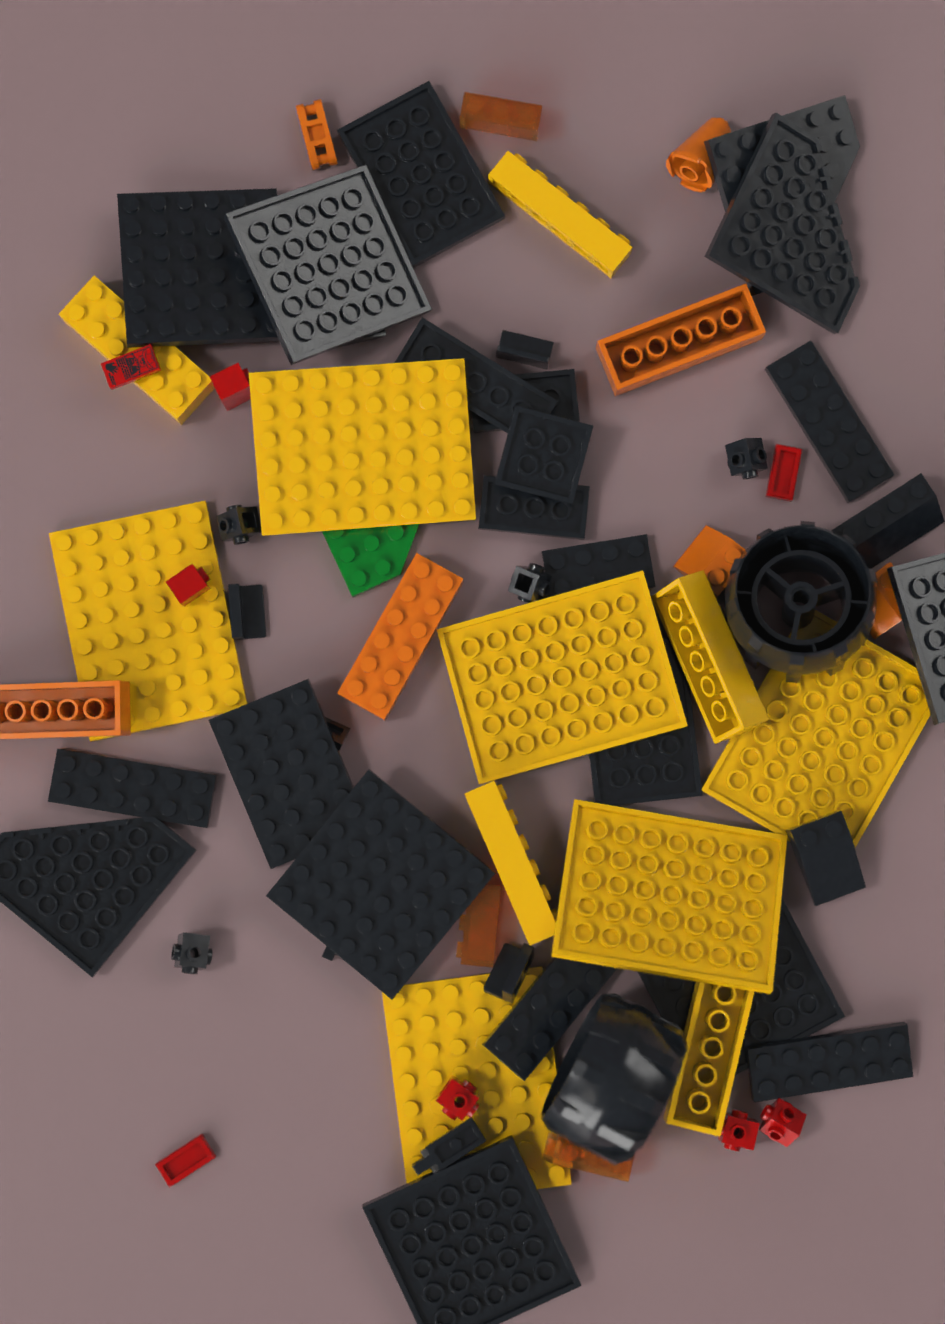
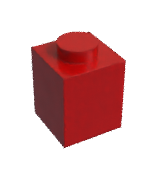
M193 564L166 581L179 603L184 607L211 589L207 584L211 579L202 566L197 569Z

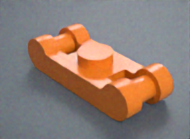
M321 99L313 101L314 104L306 106L303 104L295 105L312 171L320 169L322 165L330 164V166L338 164ZM317 114L318 119L307 120V116ZM326 148L327 153L316 155L315 149Z

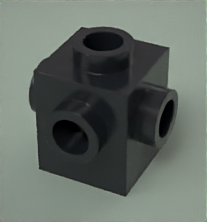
M744 438L725 445L728 458L727 464L731 476H742L743 480L752 479L759 476L758 472L768 469L767 455L763 447L762 438Z
M233 505L226 508L227 512L217 515L222 542L233 541L234 545L249 542V537L262 533L257 506L242 507V505Z
M529 563V566H516L508 591L518 595L519 600L527 603L544 599L550 592L552 575L544 572L545 568L535 563Z
M185 932L179 934L177 944H173L171 960H175L174 967L182 968L181 973L198 974V970L206 969L212 960V948H209L210 936Z

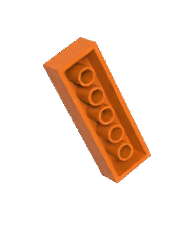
M745 283L598 340L596 351L615 396H618L762 340L766 330L748 286Z
M416 553L337 694L386 721L436 633V629H438L463 585L464 579Z
M129 681L0 685V740L131 736Z

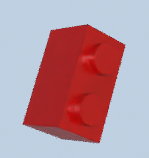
M239 363L209 376L227 411L251 400L249 371L247 368L242 370Z

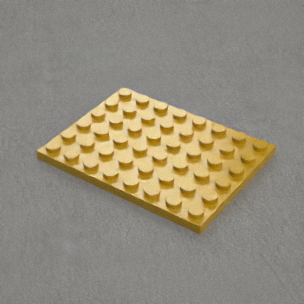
M464 358L249 373L262 536L476 520Z
M206 501L49 533L78 682L129 681L131 733L222 715L248 704L236 644L231 634V619ZM191 564L196 566L197 569L202 566L211 579L207 582L211 589L184 607L179 603L166 581ZM117 736L89 737V740L93 742Z
M643 571L436 629L479 785L688 727Z
M815 610L813 620L805 628L798 629L796 639L806 640L819 637L831 630L837 622ZM867 639L864 646H861L845 661L843 669L832 676L823 671L815 674L801 675L799 683L786 682V673L769 669L757 690L769 720L728 740L704 782L702 792L767 830L782 835H787L786 830L835 811H842L854 847L856 848L931 715L917 668Z
M574 799L551 957L771 994L774 983L788 835Z
M542 966L529 968L513 1004L484 992L483 988L490 973L405 984L392 1000L382 992L406 1183L433 1172L429 1168L420 1175H417L412 1164L423 1157L420 1151L426 1145L463 1122L458 1117L453 1120L442 1112L443 1106L436 1101L437 1095L453 1075L461 1082L466 1079L478 1088L476 1091L479 1095L477 1103L480 1106L472 1118L486 1139L483 1144L463 1157L512 1135L537 1189L572 1185L566 1139L549 1131L541 1119L542 1108L557 1074L553 1047L528 1078L523 1081L482 1045L542 973ZM459 1096L455 1098V1101L460 1103L464 1101V1098Z

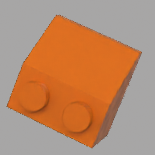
M706 525L673 567L684 576L704 570L711 584L712 591L717 598L727 585L734 560L740 558L745 549L730 537Z
M891 562L875 572L878 583L876 586L877 610L874 624L870 631L873 639H876L902 621L887 568L893 566Z

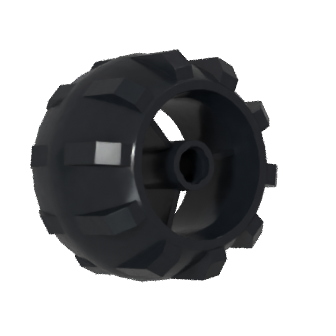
M801 521L800 525L786 526L774 531L768 528L757 534L756 541L742 553L740 558L734 560L725 590L726 622L738 643L746 651L745 661L755 670L763 664L770 669L786 673V682L799 683L801 675L815 674L823 671L832 676L841 671L845 661L861 646H864L875 620L877 610L876 586L878 582L875 571L868 568L863 556L855 548L856 542L846 534L840 536L830 530L817 527L815 522ZM789 571L809 572L820 576L831 585L815 589L811 584L801 581L790 585L779 574ZM764 585L784 601L782 618L788 626L792 627L791 638L775 632L762 618L757 604V596ZM840 599L842 616L831 630L816 638L796 639L798 629L805 628L813 620L817 606ZM795 602H802L805 605L799 606Z
M615 993L601 994L580 1026L550 1087L541 1111V1119L547 1129L573 1145L583 1148L614 1165L633 1159L635 1152L643 1147L660 1118L681 1072L684 1056L688 1048L683 1031L679 1026L652 1013L643 1005L631 1002Z

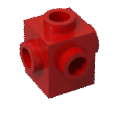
M453 1075L436 1097V1101L443 1106L442 1112L453 1120L458 1117L463 1121L466 1115L471 1118L480 1106L477 1103L479 1095L476 1091L478 1088L466 1079L461 1082ZM460 1096L464 1098V1101L459 1103L455 1101V1098Z
M778 1098L772 1105L767 1104L760 1115L762 1123L759 1131L766 1134L771 1140L788 1147L800 1136L807 1114L795 1108L791 1103Z
M732 1109V1113L726 1112L721 1136L718 1139L724 1143V1148L733 1151H740V1148L754 1151L760 1123L756 1119L748 1118L749 1113Z

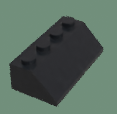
M920 473L831 531L840 536L846 534L856 542L855 548L863 556L868 568L872 569L945 521L936 494L922 473Z

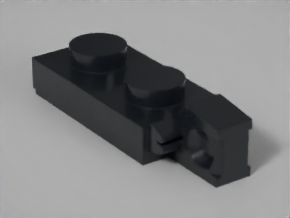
M468 1118L426 1145L420 1151L423 1157L414 1162L412 1167L417 1175H420L429 1168L433 1172L441 1171L483 1144L486 1139L473 1118Z

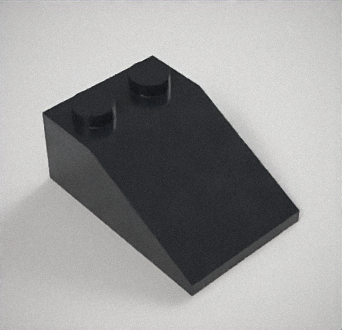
M842 811L829 813L786 830L814 906L866 888L853 840Z

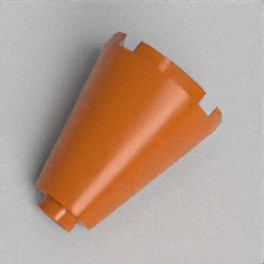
M710 118L669 155L666 160V167L672 177L676 174L681 179L679 184L697 192H705L707 188L710 189L712 187L715 177L704 141L731 133L728 122L723 118Z

